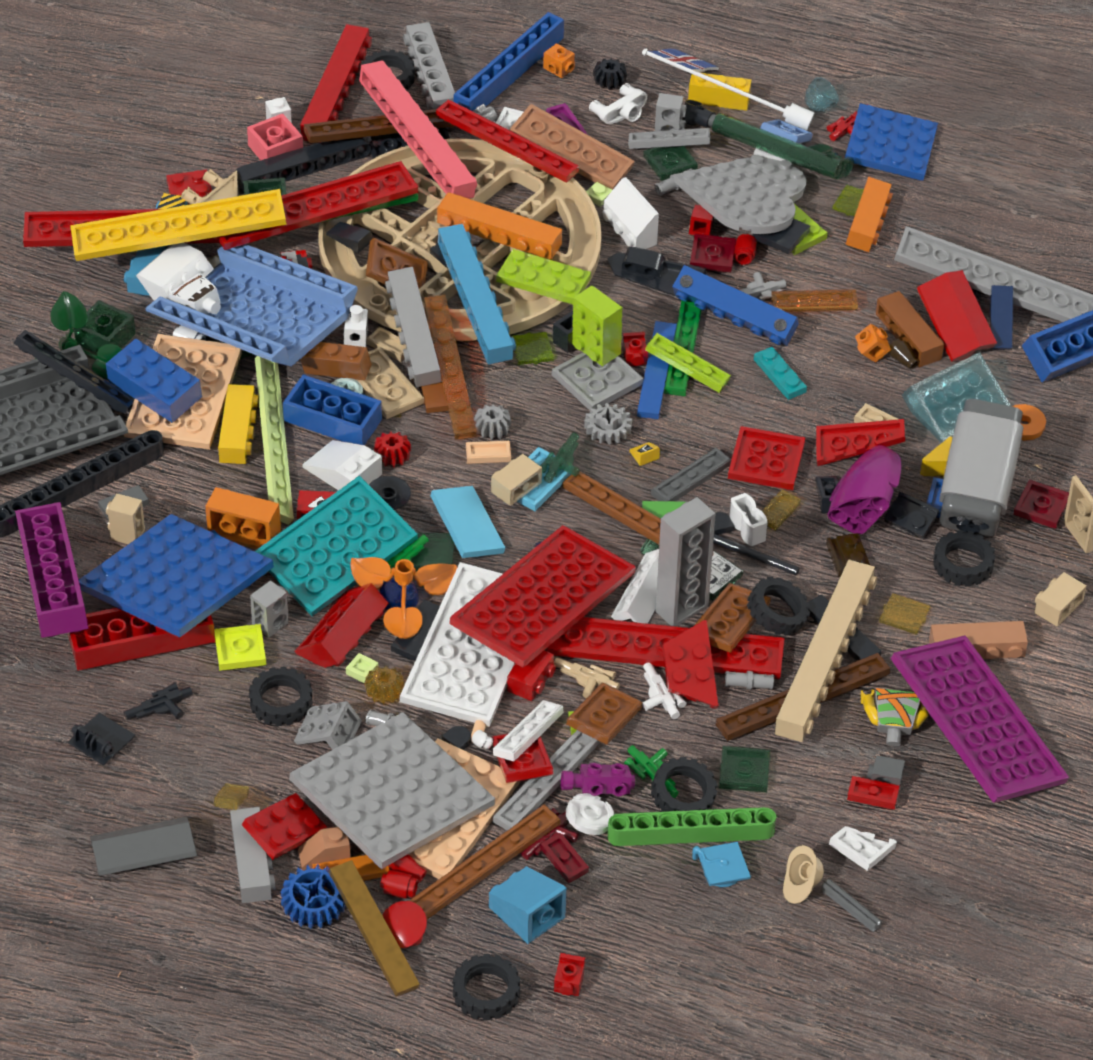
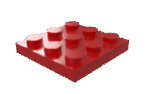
M740 426L728 471V479L794 490L806 437Z

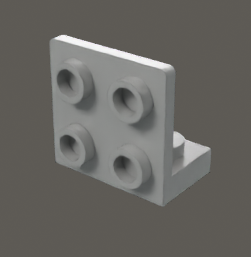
M348 701L313 706L308 710L294 742L300 745L326 741L333 750L354 739L362 719Z

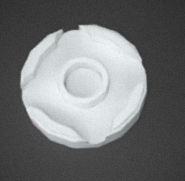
M583 793L577 794L569 801L566 808V817L576 830L585 834L599 835L608 831V821L614 815V811L607 801L604 803L600 800L601 797Z

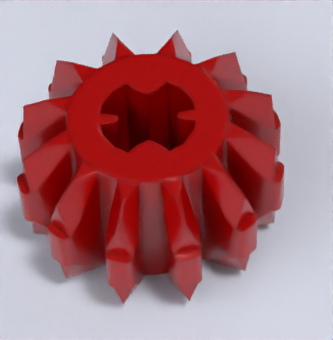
M390 431L389 434L382 433L381 437L376 438L373 450L382 456V463L385 467L388 465L395 467L396 464L403 466L404 461H409L411 444L407 436H402L400 431L396 434Z

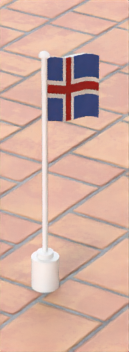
M644 49L642 51L643 56L648 55L783 112L784 122L804 130H808L815 113L794 103L791 106L787 105L784 109L699 73L707 70H718L719 67L677 49H663L659 51H647L648 49Z

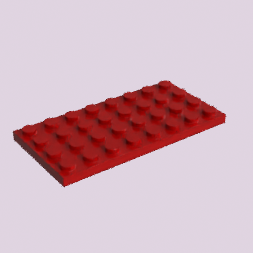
M562 525L450 617L449 624L524 668L635 573L636 566Z

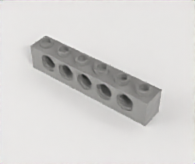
M430 23L407 25L406 34L403 35L404 44L408 46V55L410 58H413L418 83H422L421 90L422 95L426 96L427 109H437L448 99L454 102L453 94L455 91Z

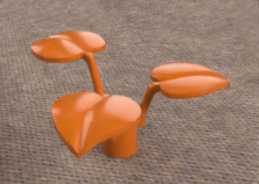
M351 558V572L355 581L360 586L372 583L378 590L383 586L384 581L389 582L393 576L395 581L402 586L401 608H390L384 614L383 619L385 628L401 639L413 637L422 626L421 612L415 607L406 608V585L410 584L414 578L417 585L420 587L424 586L427 593L442 595L447 592L457 570V565L430 564L421 567L416 572L413 563L407 559L397 561L395 568L391 569L388 562L381 558Z

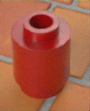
M742 234L737 237L734 257L739 264L747 265L754 259L757 240L754 236Z
M390 869L387 874H383L380 887L384 888V894L408 899V897H415L419 880L413 878L411 874Z

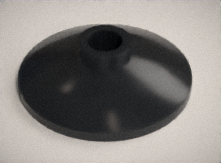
M383 476L369 484L393 510L406 505L411 497L409 485L398 477Z

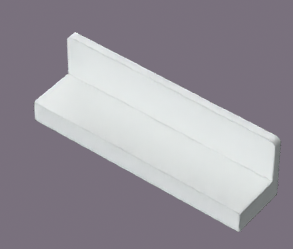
M659 549L645 553L611 616L614 620L624 621L631 618L633 622L648 624L656 609Z

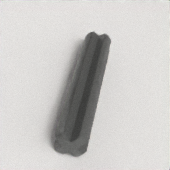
M831 879L823 882L821 891L869 930L875 932L881 927L882 921L835 882Z

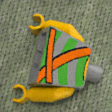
M876 688V692L871 690V694H864L863 690H861V703L864 705V710L871 723L877 726V731L887 733V745L900 746L901 735H911L912 730L918 729L929 715V712L914 692Z

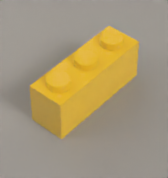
M699 72L750 94L751 92L750 79ZM691 74L688 100H695L707 106L747 111L750 98Z

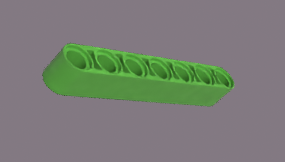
M765 807L614 814L608 821L607 838L615 846L766 840L774 835L776 814L772 809Z

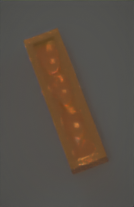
M856 289L771 291L772 306L780 308L785 312L858 309Z

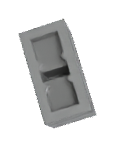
M659 93L656 104L655 131L685 129L686 121L682 120V117H685L686 105H683L684 96Z
M270 580L250 595L252 625L261 624L263 635L269 638L288 624L287 592L283 587L277 586Z

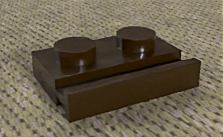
M859 533L837 536L836 539L827 538L826 545L838 577H841L848 560L870 565Z

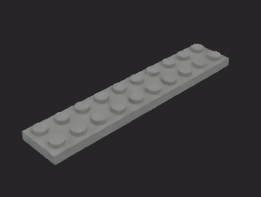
M907 226L894 258L895 261L936 276L946 272L963 270L971 289L990 296L992 285L1013 286V304L1061 322L1093 310V295Z

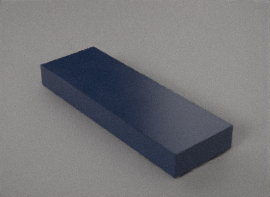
M992 285L990 329L997 344L990 349L1011 350L1013 286Z

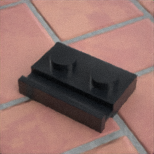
M899 491L898 497L893 501L884 517V521L924 540L940 511Z

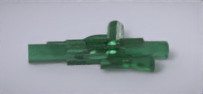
M571 433L566 443L559 449L557 455L554 457V453L550 452L545 461L540 465L542 473H545L547 466H549L548 472L544 476V480L547 483H551L561 469L575 477L579 474L580 469L573 466V453L579 445L577 442L579 435L577 433Z

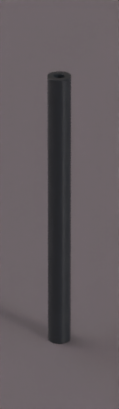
M714 534L713 543L795 576L799 572L800 568Z

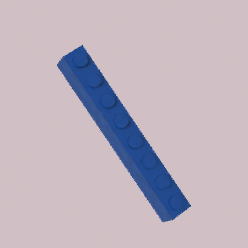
M549 12L545 14L454 93V102L471 111L482 104L487 106L541 59L545 51L556 43L558 44L564 38V19Z

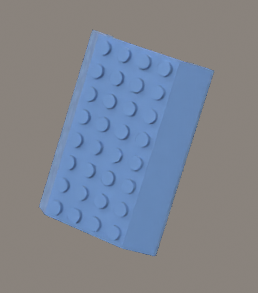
M244 244L227 250L220 247L217 252L221 264L205 277L218 291L221 309L217 314L208 313L206 315L161 296L146 307L147 312L272 362L292 366L348 319L350 307L353 305L358 288L353 284Z

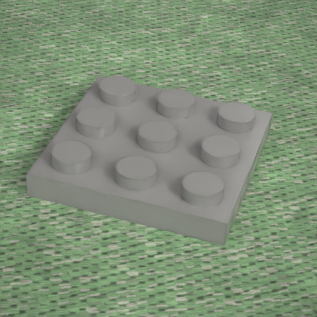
M581 353L552 369V376L589 410L590 408L597 409L598 404L603 407L606 403H610L643 385V378L619 356L602 367L596 361L591 360L585 353Z

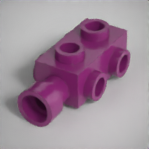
M599 763L581 764L580 773H573V771L561 772L562 790L581 788L582 793H590L593 796L600 794L623 796L624 794H630V790L635 787V776L631 775L629 766L620 763L613 765H601Z

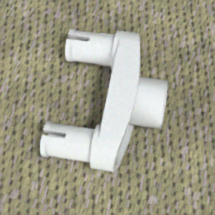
M625 83L620 88V93L624 95L623 98L609 106L594 100V102L590 103L589 110L598 115L606 124H613L624 119L635 122L641 116V108L647 101V94L641 89H636L629 83Z

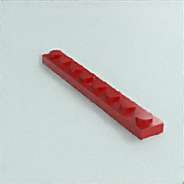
M449 99L436 109L437 117L566 183L579 172V165Z

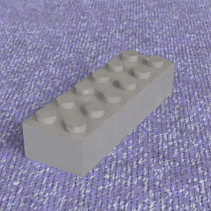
M698 497L685 502L681 507L666 513L661 518L655 612L670 626L675 627L709 605L716 513Z

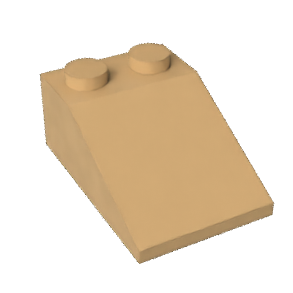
M1073 476L1064 524L1085 553L1093 551V497L1079 478Z

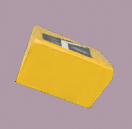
M650 442L629 450L640 466L655 461L660 457V448Z

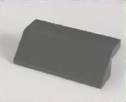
M187 817L90 836L99 876L197 856Z

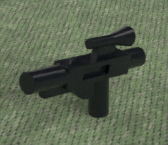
M174 682L164 689L153 692L152 699L123 711L124 716L128 720L134 717L139 719L152 713L165 714L171 712L176 719H180L184 712L176 703L192 696L193 692L190 686L178 690V686Z

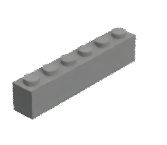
M413 267L388 272L389 280L385 281L387 293H392L393 298H389L392 311L396 310L397 315H394L396 328H401V332H398L400 344H405L406 347L403 350L405 362L410 363V367H407L409 379H414L416 387L441 382L440 368Z

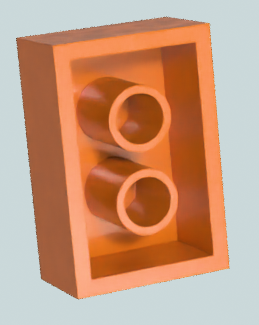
M215 487L205 506L207 530L211 531L214 529L221 537L239 545L258 549L281 532L279 503Z

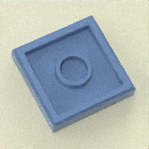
M780 119L764 122L760 130L794 144L811 141L813 136L812 132Z

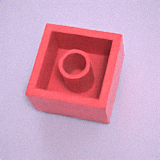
M283 113L247 127L248 146L260 160L303 148V136Z

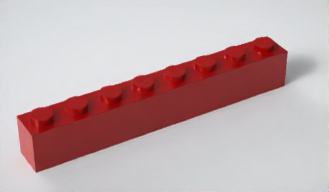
M346 24L300 124L301 135L304 141H308L303 131L304 124L338 120V112L343 110L344 99L348 98L350 86H353L355 82V75L360 72L361 61L365 60L366 50L371 47L372 37L369 36V28Z

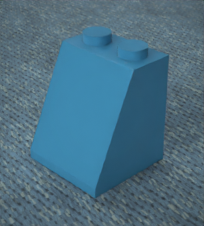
M526 866L522 870L514 872L502 884H497L489 892V908L529 944L565 918L566 887Z

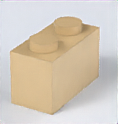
M522 454L516 459L511 460L500 471H496L491 477V492L511 506L542 483V467Z
M116 494L106 508V514L109 518L108 530H110L111 540L130 544L145 532L142 500Z
M1063 572L1058 578H1054L1045 591L1038 593L1035 598V614L1058 627L1084 601L1086 585Z

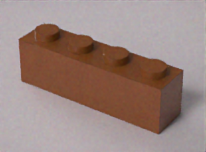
M900 291L877 298L876 315L896 339L900 338L902 341L905 340L919 360V368L942 360L944 350L942 339L936 336L931 326L912 307L908 298H905Z

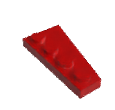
M904 419L816 426L817 466L864 454L875 446L889 447L906 442Z

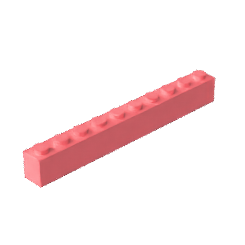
M384 61L361 65L360 83L444 193L450 192L468 199L474 198L475 189L477 188L476 178L471 175L466 165L457 157L456 152L450 148L447 141L438 132V129L429 121L428 116L423 113L419 105L410 96V93L402 86L400 80L392 73V70L388 68Z

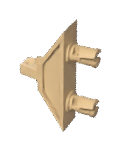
M210 169L209 172L207 171L204 174L203 180L216 188L207 196L200 197L188 187L182 193L181 198L190 204L237 197V170L228 178L222 179Z

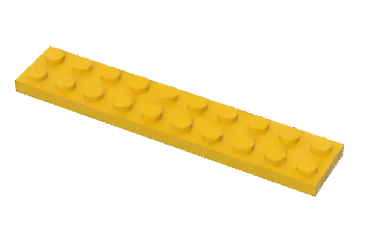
M280 189L71 225L75 259L76 261L287 224Z

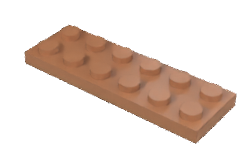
M533 104L528 106L509 129L579 165V174L612 190L634 165V160Z

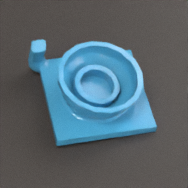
M738 842L706 848L695 846L692 850L693 860L700 859L709 886L729 887L737 881L751 878Z

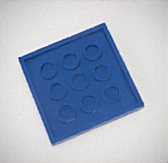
M860 103L844 161L923 181L938 123Z

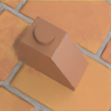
M339 827L321 829L298 848L301 869L306 870L307 865L312 869V864L350 858L348 836Z

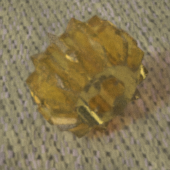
M387 665L384 668L376 666L375 671H369L368 677L365 680L368 697H371L374 703L380 700L383 705L386 701L394 703L395 698L400 699L401 692L405 686L402 672H397L396 667L388 669Z

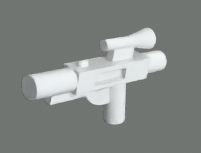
M645 663L643 666L646 671L644 677L650 686L648 693L650 699L643 702L644 710L647 711L662 703L671 718L677 719L680 713L675 706L674 700H676L678 708L685 707L687 703L680 695L668 692L664 680L660 674H657L654 666L651 663Z

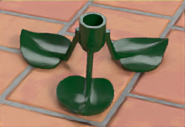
M62 291L50 313L51 322L57 329L61 331L69 329L66 336L59 340L58 346L60 351L79 345L71 337L74 332L73 328H82L87 321V311L83 303L71 293ZM108 343L98 349L97 356L85 350L83 351L86 356L95 359L92 364V371L101 378L108 380L106 363L122 349L115 344Z

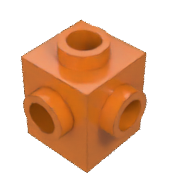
M557 43L544 52L543 68L560 78L573 71L575 67V53Z
M869 324L855 336L859 352L875 363L891 351L887 341L888 335L881 327L877 328L873 324Z

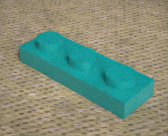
M773 347L754 354L753 360L788 400L807 392V386Z

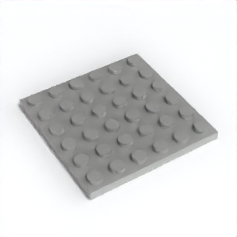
M403 712L290 772L289 778L381 869L495 805V797Z

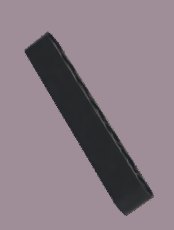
M365 137L320 142L237 168V184L244 193H251L362 159L370 154L371 146Z

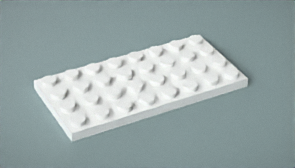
M459 563L401 692V703L473 723L476 720H481L486 726L490 727L507 687V676L516 663L450 625L449 621L455 612L494 582L502 573Z

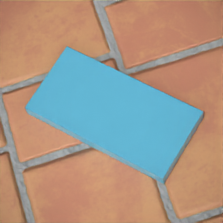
M473 486L432 490L430 496L462 558L504 553L505 546Z

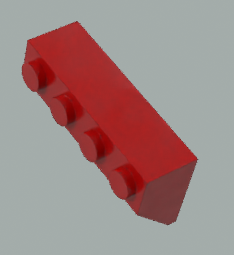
M372 583L346 591L294 652L298 656L324 668L333 665L339 666L346 660L345 655L359 644V638L371 630L370 625L384 614L383 610L389 603Z

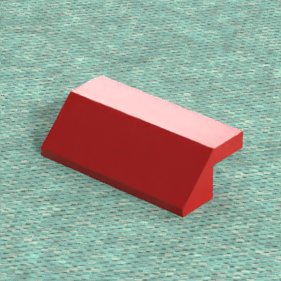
M963 270L946 272L917 287L918 293L939 337L944 343V348L951 362L968 359L976 350L993 348L997 344Z

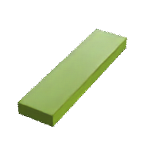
M656 333L645 349L718 393L721 392L731 377L728 373Z

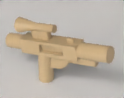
M558 657L554 661V665L560 668V672L576 678L577 683L585 687L582 694L584 698H587L594 691L595 686H599L602 682L617 690L620 687V683L613 681L616 675L615 671L605 670L591 664L589 669Z

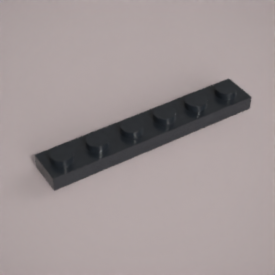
M24 330L16 337L13 344L18 346L22 352L29 353L37 358L41 364L53 368L59 375L67 377L75 382L78 387L91 392L97 399L110 404L114 410L126 414L132 408L135 398L27 330Z

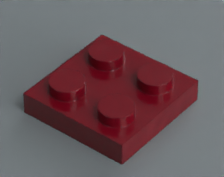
M695 234L690 265L703 267L711 271L731 273L736 238Z
M1029 479L1014 508L1013 515L1056 529L1066 510L1069 492Z

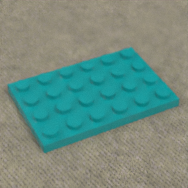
M359 475L255 552L273 560L274 567L268 572L311 616H314L357 584L351 572V558L376 557L387 562L417 540L418 534Z

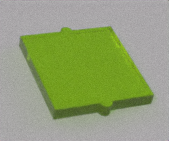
M846 185L832 206V209L845 213L847 216L855 217L864 189Z
M528 332L524 335L512 336L516 344L515 354L518 365L553 361L547 332L532 334Z

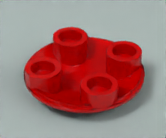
M400 901L384 911L382 916L400 949L417 946L422 942V936L427 926V918L424 910L418 904L411 901Z

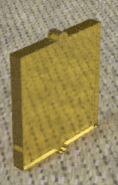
M892 593L887 605L883 606L884 611L879 622L917 635L922 624L926 623L925 617L930 606Z

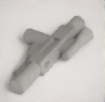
M756 272L753 274L755 281L749 283L747 288L740 290L755 298L759 297V300L762 301L772 297H782L781 289L786 287V282L783 279L764 283L761 273Z

